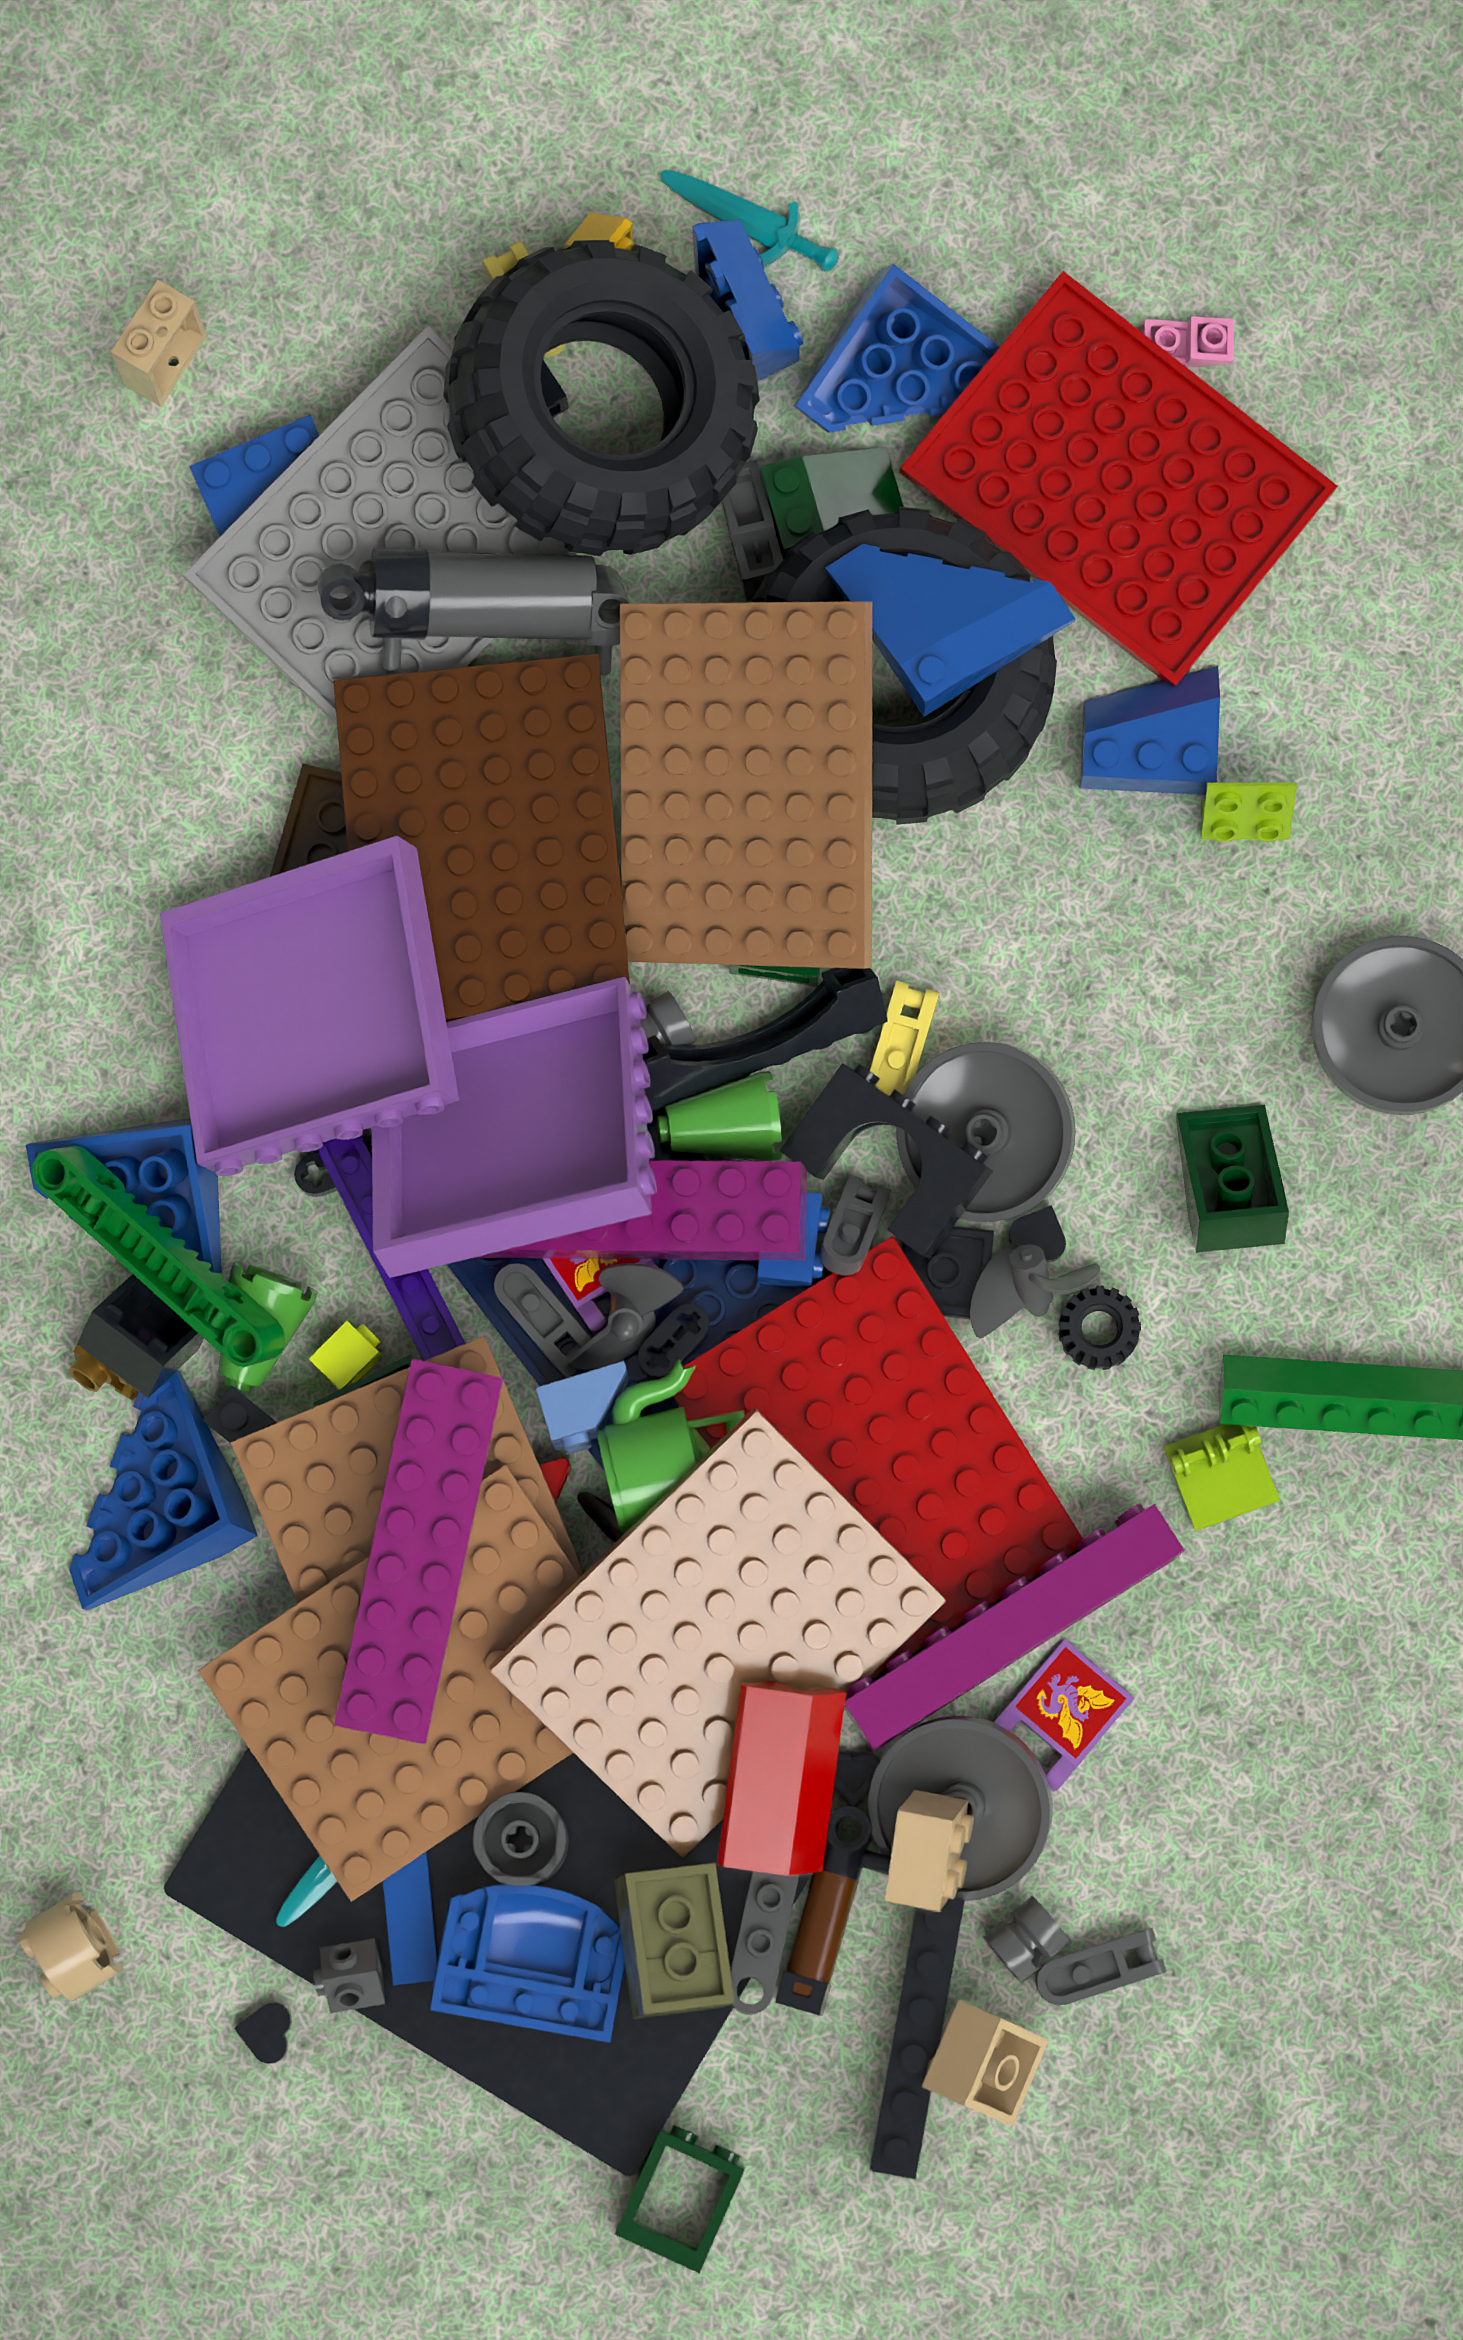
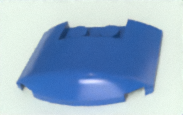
M494 1885L483 1887L462 1897L461 1894L451 1897L447 1909L429 2010L610 2042L625 1964L621 1929L597 1905L578 1896L547 1887Z

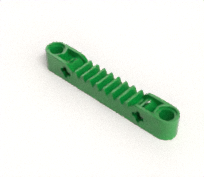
M69 1145L43 1151L35 1158L32 1165V1176L37 1187L231 1363L239 1367H248L277 1358L282 1353L285 1346V1334L279 1322L241 1288L222 1280L224 1278L222 1274L211 1272L209 1270L211 1267L209 1262L197 1260L196 1257L199 1253L194 1250L185 1249L183 1246L186 1242L183 1239L173 1238L171 1236L173 1232L171 1228L158 1225L161 1219L157 1216L147 1215L145 1212L148 1208L145 1205L135 1204L133 1202L135 1196L125 1193L126 1189L119 1178L88 1150L78 1145ZM252 1335L255 1339L256 1347L253 1344Z

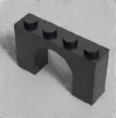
M842 1063L780 1149V1152L794 1162H802L811 1175L824 1180L848 1145L863 1131L881 1125L896 1126L906 1131L919 1149L922 1172L914 1193L887 1230L922 1256L931 1258L992 1174L993 1170L983 1164L988 1156L967 1141L962 1148L947 1138L952 1132L950 1128L931 1115L924 1121L914 1114L912 1110L916 1104L896 1089L890 1095L876 1086L881 1078L860 1063L857 1064L855 1069Z

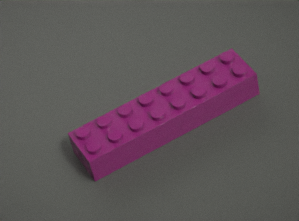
M649 1161V1167L653 1171L657 1187L656 1194L651 1195L652 1214L473 1258L805 1261L808 1171L802 1162Z
M416 1359L411 1361L334 1726L426 1744L503 1384L504 1378Z
M1141 1503L1135 1505L1117 1517L1118 1519L1114 1521L1117 1526L1116 1529L1106 1534L1102 1527L1079 1541V1544L1076 1546L1079 1552L1067 1559L1064 1552L1058 1554L1040 1566L1038 1572L1041 1576L1028 1583L1026 1578L1022 1577L1001 1591L1000 1597L1002 1601L990 1608L986 1601L963 1615L961 1620L964 1625L952 1633L948 1626L940 1629L924 1640L923 1645L926 1649L918 1655L912 1657L910 1652L906 1651L885 1665L884 1669L887 1674L873 1682L869 1675L848 1688L846 1691L849 1694V1699L845 1700L844 1710L870 1751L873 1753L1177 1559L1185 1549L1157 1506L1153 1504L1144 1509Z

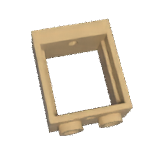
M157 279L111 350L124 385L162 407L207 337L196 302ZM176 358L179 360V363L176 366H170L169 361Z

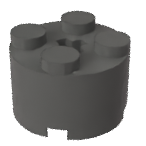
M523 1792L506 1794L492 1802L478 1818L473 1834L474 1851L481 1866L494 1879L511 1886H535L554 1876L565 1860L569 1844L567 1827L558 1810L543 1798ZM520 1827H525L526 1834L533 1837V1844L526 1845L524 1853H517V1846L509 1844L510 1836L517 1835Z

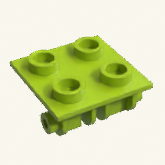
M1207 783L1205 800H1201V818H1203L1201 840H1217L1220 842L1232 840H1261L1264 842L1290 840L1297 783Z
M1224 1424L1163 1446L1195 1532L1281 1501L1260 1448L1261 1438L1255 1426Z

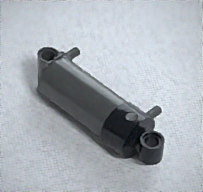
M373 548L368 573L357 572L349 565L335 564L326 568L318 581L322 608L331 618L343 621L350 620L359 613H367L369 615L372 638H384L383 668L387 671H397L400 669L402 639L425 640L426 637L585 640L586 646H595L594 654L599 655L601 675H608L611 673L612 646L620 644V604H630L617 571L610 566L595 565L594 557L590 555L428 552L427 549ZM344 585L353 589L346 598L338 599L330 595L331 591L337 586Z

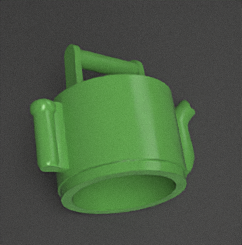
M679 1357L665 1377L658 1380L640 1382L627 1387L615 1401L612 1415L613 1424L605 1426L604 1429L597 1430L607 1482L622 1536L711 1450L695 1429L696 1427L724 1422L726 1433H728L745 1417L744 1411H736L687 1421L684 1407L641 1417L640 1413L643 1408L676 1395L686 1386L696 1366L683 1368Z

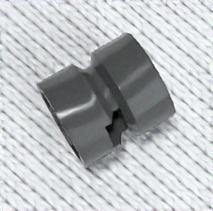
M669 991L651 1000V1003L647 1005L646 1018L641 1019V1026L644 1029L646 1038L656 1035L661 1043L669 1045H691L697 1041L683 1011Z
M1031 1896L1013 1911V1921L1011 1923L1002 1921L983 1937L993 1952L1020 1983L1024 1982L1041 1967L1040 1958L1042 1956L1052 1958L1071 1942L1057 1922L1034 1896Z

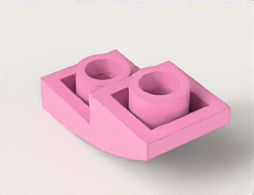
M1191 316L1188 322L1145 319L1142 323V333L1186 367L1218 366L1233 363L1234 319Z

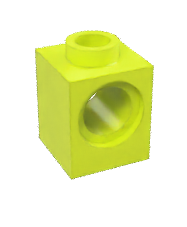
M346 1321L309 1360L340 1390L360 1380L382 1358L376 1349L381 1341L364 1324L361 1323L355 1329Z

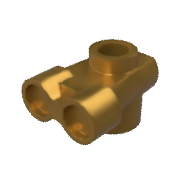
M79 1345L75 1347L73 1352L76 1361L70 1367L69 1372L81 1386L90 1391L97 1392L106 1382L113 1386L115 1391L131 1400L137 1397L138 1390Z

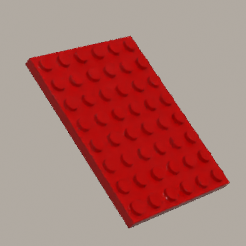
M1064 271L1057 277L899 470L901 475L957 519H961L986 532V538L1003 553L1005 551L1011 552L1033 579L1051 582L1067 606L1162 681L1174 686L1192 668L1338 487Z
M894 1236L869 1250L864 1264L858 1272L852 1275L832 1273L683 1366V1368L696 1366L686 1386L672 1397L679 1408L684 1407L687 1421L736 1411H744L746 1416L755 1407L945 1598L946 1602L870 1675L872 1679L886 1671L884 1669L885 1665L906 1651L913 1654L924 1647V1640L940 1629L948 1626L949 1630L962 1623L963 1615L985 1601L990 1605L1000 1599L1001 1591L1017 1580L1025 1577L1028 1581L1038 1575L1040 1566L1062 1552H1064L1065 1556H1068L1076 1551V1546L1083 1539ZM724 1422L695 1428L710 1449L727 1434Z

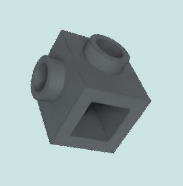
M375 1938L320 1948L321 1967L313 1969L314 1983L317 1995H326L330 2013L385 2004L383 1970Z

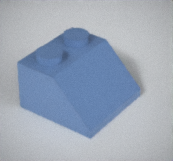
M624 1361L536 1388L548 1431L556 1451L565 1449L566 1455L592 1447L591 1440L598 1438L597 1430L605 1428L613 1413L617 1397L625 1390L629 1383Z

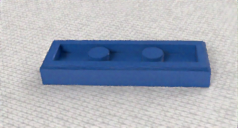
M426 1851L383 1880L393 1985L434 1981L438 1952L428 1851Z

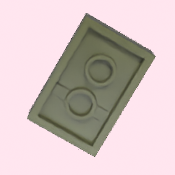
M711 1863L628 1873L615 1879L614 1884L632 2019L722 2008L735 2003L716 1864Z

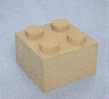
M918 1790L912 1792L897 1814L885 1901L940 1912L949 1898H955L957 1887L962 1888L967 1867V1861L960 1859V1854L964 1843H969L973 1828V1816L967 1815L968 1800Z
M958 2000L953 2013L946 2022L945 2033L937 2052L929 2062L927 2075L922 2087L1013 2127L1049 2040Z

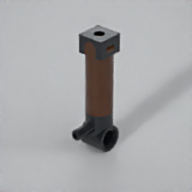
M843 1806L830 1814L822 1872L813 1873L786 1971L783 1972L775 2003L819 2016L824 2014L831 1989L830 1982L862 1868L889 1875L891 1856L868 1850L873 1838L872 1826L869 1817L856 1807ZM849 1817L856 1818L862 1827L860 1837L851 1843L842 1842L837 1835L839 1823Z

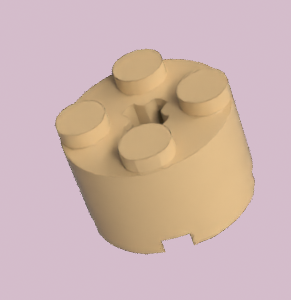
M78 1892L70 1894L28 1920L25 1924V1931L18 1934L19 1943L25 1953L30 1958L35 1957L44 1973L40 1975L41 1982L48 1994L54 1999L63 1995L68 2000L75 2001L123 1971V1963L114 1964L113 1958L120 1954L113 1936L96 1909L87 1913L80 1904L87 1899Z

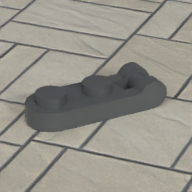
M849 1175L820 1249V1260L828 1270L835 1274L852 1275L862 1268L889 1200L891 1189L880 1185L878 1189L861 1184V1178Z
M520 1263L505 1266L496 1275L494 1281V1290L499 1302L563 1378H570L577 1371L569 1366L568 1360L588 1343L591 1337L531 1268ZM566 1334H569L576 1344L562 1354L555 1344Z
M1148 1928L1045 1963L1038 1971L1036 1986L1040 1996L1045 2001L1059 2006L1167 1972L1163 1958L1158 1960L1153 1942L1157 1941L1153 1928ZM1135 1948L1140 1966L1128 1969L1123 1952Z

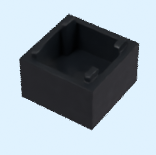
M132 1274L91 1312L77 1345L149 1398L198 1351L204 1338Z

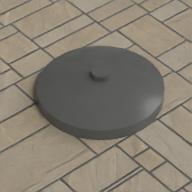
M1390 936L1367 942L1355 948L1339 960L1331 969L1318 991L1312 1012L1311 1027L1313 1044L1318 1060L1329 1079L1341 1092L1366 1108L1393 1115L1425 1113L1446 1105L1463 1092V959L1459 955L1427 939L1412 936Z
M995 1042L960 1045L939 1054L929 1061L916 1074L906 1089L904 1096L916 1104L912 1110L914 1114L924 1121L930 1115L935 1117L952 1130L947 1138L961 1148L967 1141L988 1156L983 1164L992 1169L993 1172L960 1219L973 1222H996L1020 1216L1045 1201L1064 1178L1075 1146L1076 1128L1073 1108L1068 1094L1058 1077L1046 1064L1031 1053L1012 1045ZM896 1127L899 1157L913 1186L917 1188L922 1172L919 1149L906 1131Z
M947 1716L929 1720L902 1735L889 1748L875 1770L869 1790L868 1816L877 1847L881 1854L887 1856L892 1855L898 1810L914 1790L968 1800L967 1815L973 1816V1828L969 1843H964L960 1854V1859L967 1861L963 1886L962 1888L957 1887L954 1899L964 1901L979 1900L1007 1890L1031 1870L1045 1848L1053 1817V1801L1048 1779L1041 1764L1029 1747L1009 1730L998 1724L970 1716Z

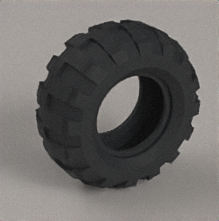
M609 240L574 241L570 247L555 251L554 247H545L519 259L516 265L504 275L496 276L476 299L454 338V348L445 369L443 396L446 403H449L450 421L447 427L458 458H462V461H468L474 473V478L471 482L489 505L494 507L498 503L517 519L514 527L541 542L545 537H550L565 542L564 548H567L569 552L601 556L604 552L610 550H623L624 554L633 555L659 548L667 540L678 535H686L704 521L735 486L737 477L751 456L758 431L757 423L754 421V410L756 404L760 401L755 365H752L751 360H746L743 353L746 337L730 310L723 312L711 298L710 294L713 289L692 270L686 275L665 263L667 257L665 254L640 245H633L631 250L615 248L614 242H609ZM576 341H592L613 346L630 355L646 370L658 389L664 416L660 442L642 452L630 455H611L588 449L574 441L559 427L546 406L540 379L544 354L563 344Z
M899 507L898 512L872 515L870 510L867 509L839 517L838 523L819 534L810 532L789 548L787 556L775 571L766 574L752 599V603L846 602L825 571V567L862 544L880 547L881 552L906 557L908 553L940 559L943 560L942 564L969 570L971 566L999 571L1005 573V577L1030 582V574L1011 552L1005 551L1003 553L986 538V532L961 519H957L956 522L952 523L935 518L929 514L930 510ZM1053 636L964 691L953 706L928 722L903 727L884 726L872 722L873 818L892 819L896 821V825L927 822L929 817L951 810L959 813L983 801L985 795L1003 780L1009 781L1028 758L1033 744L1044 729L1050 710L1057 667Z

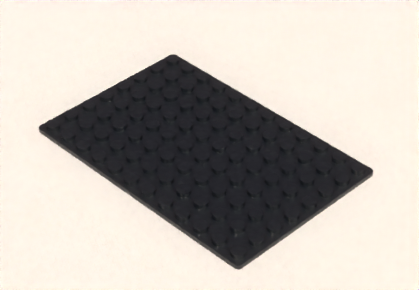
M248 1747L164 1885L166 1895L314 1986L313 1969L321 1967L320 1948L375 1938L383 1970L385 2004L354 2009L355 2011L623 2175H635L733 2007L728 2005L722 2008L632 2019L626 1967L624 1964L610 2042L429 2010L434 1981L393 1985L383 1881L352 1902L337 1881L299 1918L283 1927L277 1924L276 1918L284 1902L320 1854ZM574 1752L514 1792L534 1794L549 1802L561 1814L568 1831V1851L563 1864L554 1876L535 1886L563 1891L587 1900L602 1908V1911L618 1927H620L614 1884L615 1879L628 1873L715 1863L731 1971L752 1871L723 1867L717 1864L723 1819L682 1858ZM480 1816L428 1850L438 1957L449 1899L459 1894L462 1897L483 1887L507 1885L490 1876L481 1866L475 1854L473 1834L476 1822ZM520 1827L517 1835L510 1836L509 1844L517 1846V1853H524L525 1846L533 1844V1837L526 1834L525 1827ZM812 1873L799 1875L793 1906ZM751 1978L742 1979L738 1983L737 1995L739 1998Z

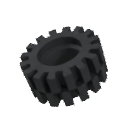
M1096 1286L1094 1289H1089L1088 1287L1081 1290L1076 1296L1074 1294L1064 1307L1058 1324L1059 1341L1062 1342L1066 1355H1070L1074 1359L1073 1362L1079 1366L1082 1364L1091 1370L1096 1368L1107 1370L1111 1369L1112 1366L1123 1363L1134 1351L1141 1331V1322H1139L1138 1318L1139 1312L1137 1307L1134 1308L1132 1306V1300L1127 1295L1124 1297L1119 1294L1118 1289L1113 1287L1111 1290L1104 1289V1286ZM1092 1312H1105L1115 1320L1117 1333L1110 1343L1095 1345L1084 1337L1082 1322Z

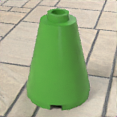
M769 1071L759 1072L665 1106L664 1115L657 1116V1130L660 1143L668 1142L669 1150L675 1152L761 1161H779L782 1152L773 1151V1143L782 1142L776 1091L767 1092L765 1081L773 1080L772 1074Z
M234 1262L230 1271L229 1282L245 1291L279 1322L285 1334L284 1351L316 1302L318 1291L308 1286L305 1294H303V1290L295 1288L297 1281L252 1265H249L247 1272L244 1273L241 1263ZM252 1335V1341L254 1346L256 1347V1342ZM220 1353L218 1372L226 1376L224 1380L225 1385L233 1386L240 1391L249 1392L251 1386L261 1387L281 1354L277 1358L248 1367H239L231 1363Z

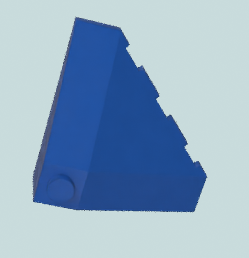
M891 264L877 271L859 297L793 407L827 433L846 430V425L869 422L870 426L905 421L904 416L927 413L928 417L944 415L999 349V346L895 264Z
M867 544L860 545L825 567V571L846 602H872V641L923 716L928 715L1075 622V617L1051 582L1038 579L1028 582L1005 577L1003 572L971 566L970 570L942 564L943 560L908 553L906 557L881 552L880 547Z
M191 1118L26 1144L33 1189L44 1198L48 1199L37 1187L32 1176V1165L35 1158L46 1150L69 1145L81 1146L119 1178L124 1184L125 1193L135 1196L133 1200L135 1204L145 1205L148 1208L145 1212L147 1215L157 1216L161 1219L158 1225L171 1228L173 1230L171 1234L173 1238L183 1239L186 1242L183 1246L185 1249L194 1250L199 1253L196 1257L197 1260L209 1262L211 1264L209 1268L211 1272L222 1274L218 1175H216V1172L197 1164Z
M179 1370L149 1398L138 1392L133 1405L134 1408L141 1410L138 1422L131 1437L122 1434L109 1466L118 1470L114 1484L108 1497L98 1494L86 1525L94 1529L90 1546L85 1556L75 1553L69 1571L81 1607L86 1611L218 1559L258 1536L245 1498L208 1425L203 1421L204 1417Z

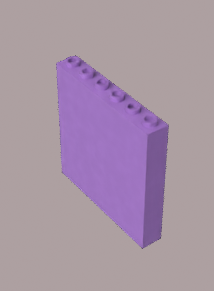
M394 836L160 913L198 1165L216 1172L218 1176H231L242 1172V1167L253 1163H275L283 1158L282 1154L292 1151H314L323 1146L322 1142L335 1138L340 1140L354 1139L361 1136L365 1129L374 1126H397L403 1122L404 1117L417 1113L419 1115L436 1114L444 1110V1105L459 1101L417 848L398 836Z
M626 977L446 1022L459 1101L444 1105V1110L436 1114L419 1115L417 1113L404 1117L403 1122L397 1126L372 1127L373 1252L389 1278L652 1214L651 1195L656 1194L657 1187L653 1171L649 1167V1159L654 1158L655 1153L652 1138L647 1131V1123L652 1122V1111L644 1089L650 1087L649 1072L643 1061V1054L648 1053V1042L644 1029L641 1026V1019L646 1018V1008L640 992L633 993Z

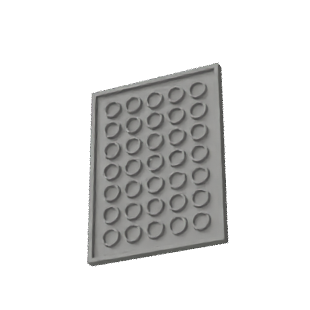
M429 325L183 574V578L336 725L334 680L468 667L495 638L426 637L425 640L402 639L400 669L397 671H387L383 668L384 638H372L369 615L367 613H359L350 620L341 621L331 618L323 610L318 581L326 568L335 564H345L351 566L357 572L368 573L373 548L427 549L428 552L577 554L567 551V548H564L565 542L550 537H545L541 542L514 527L517 519L498 503L491 507L471 481L474 478V473L468 461H462V458L457 457L447 427L450 421L449 403H446L443 393L445 369L453 349ZM344 585L337 586L331 591L330 595L338 599L346 598L353 589Z

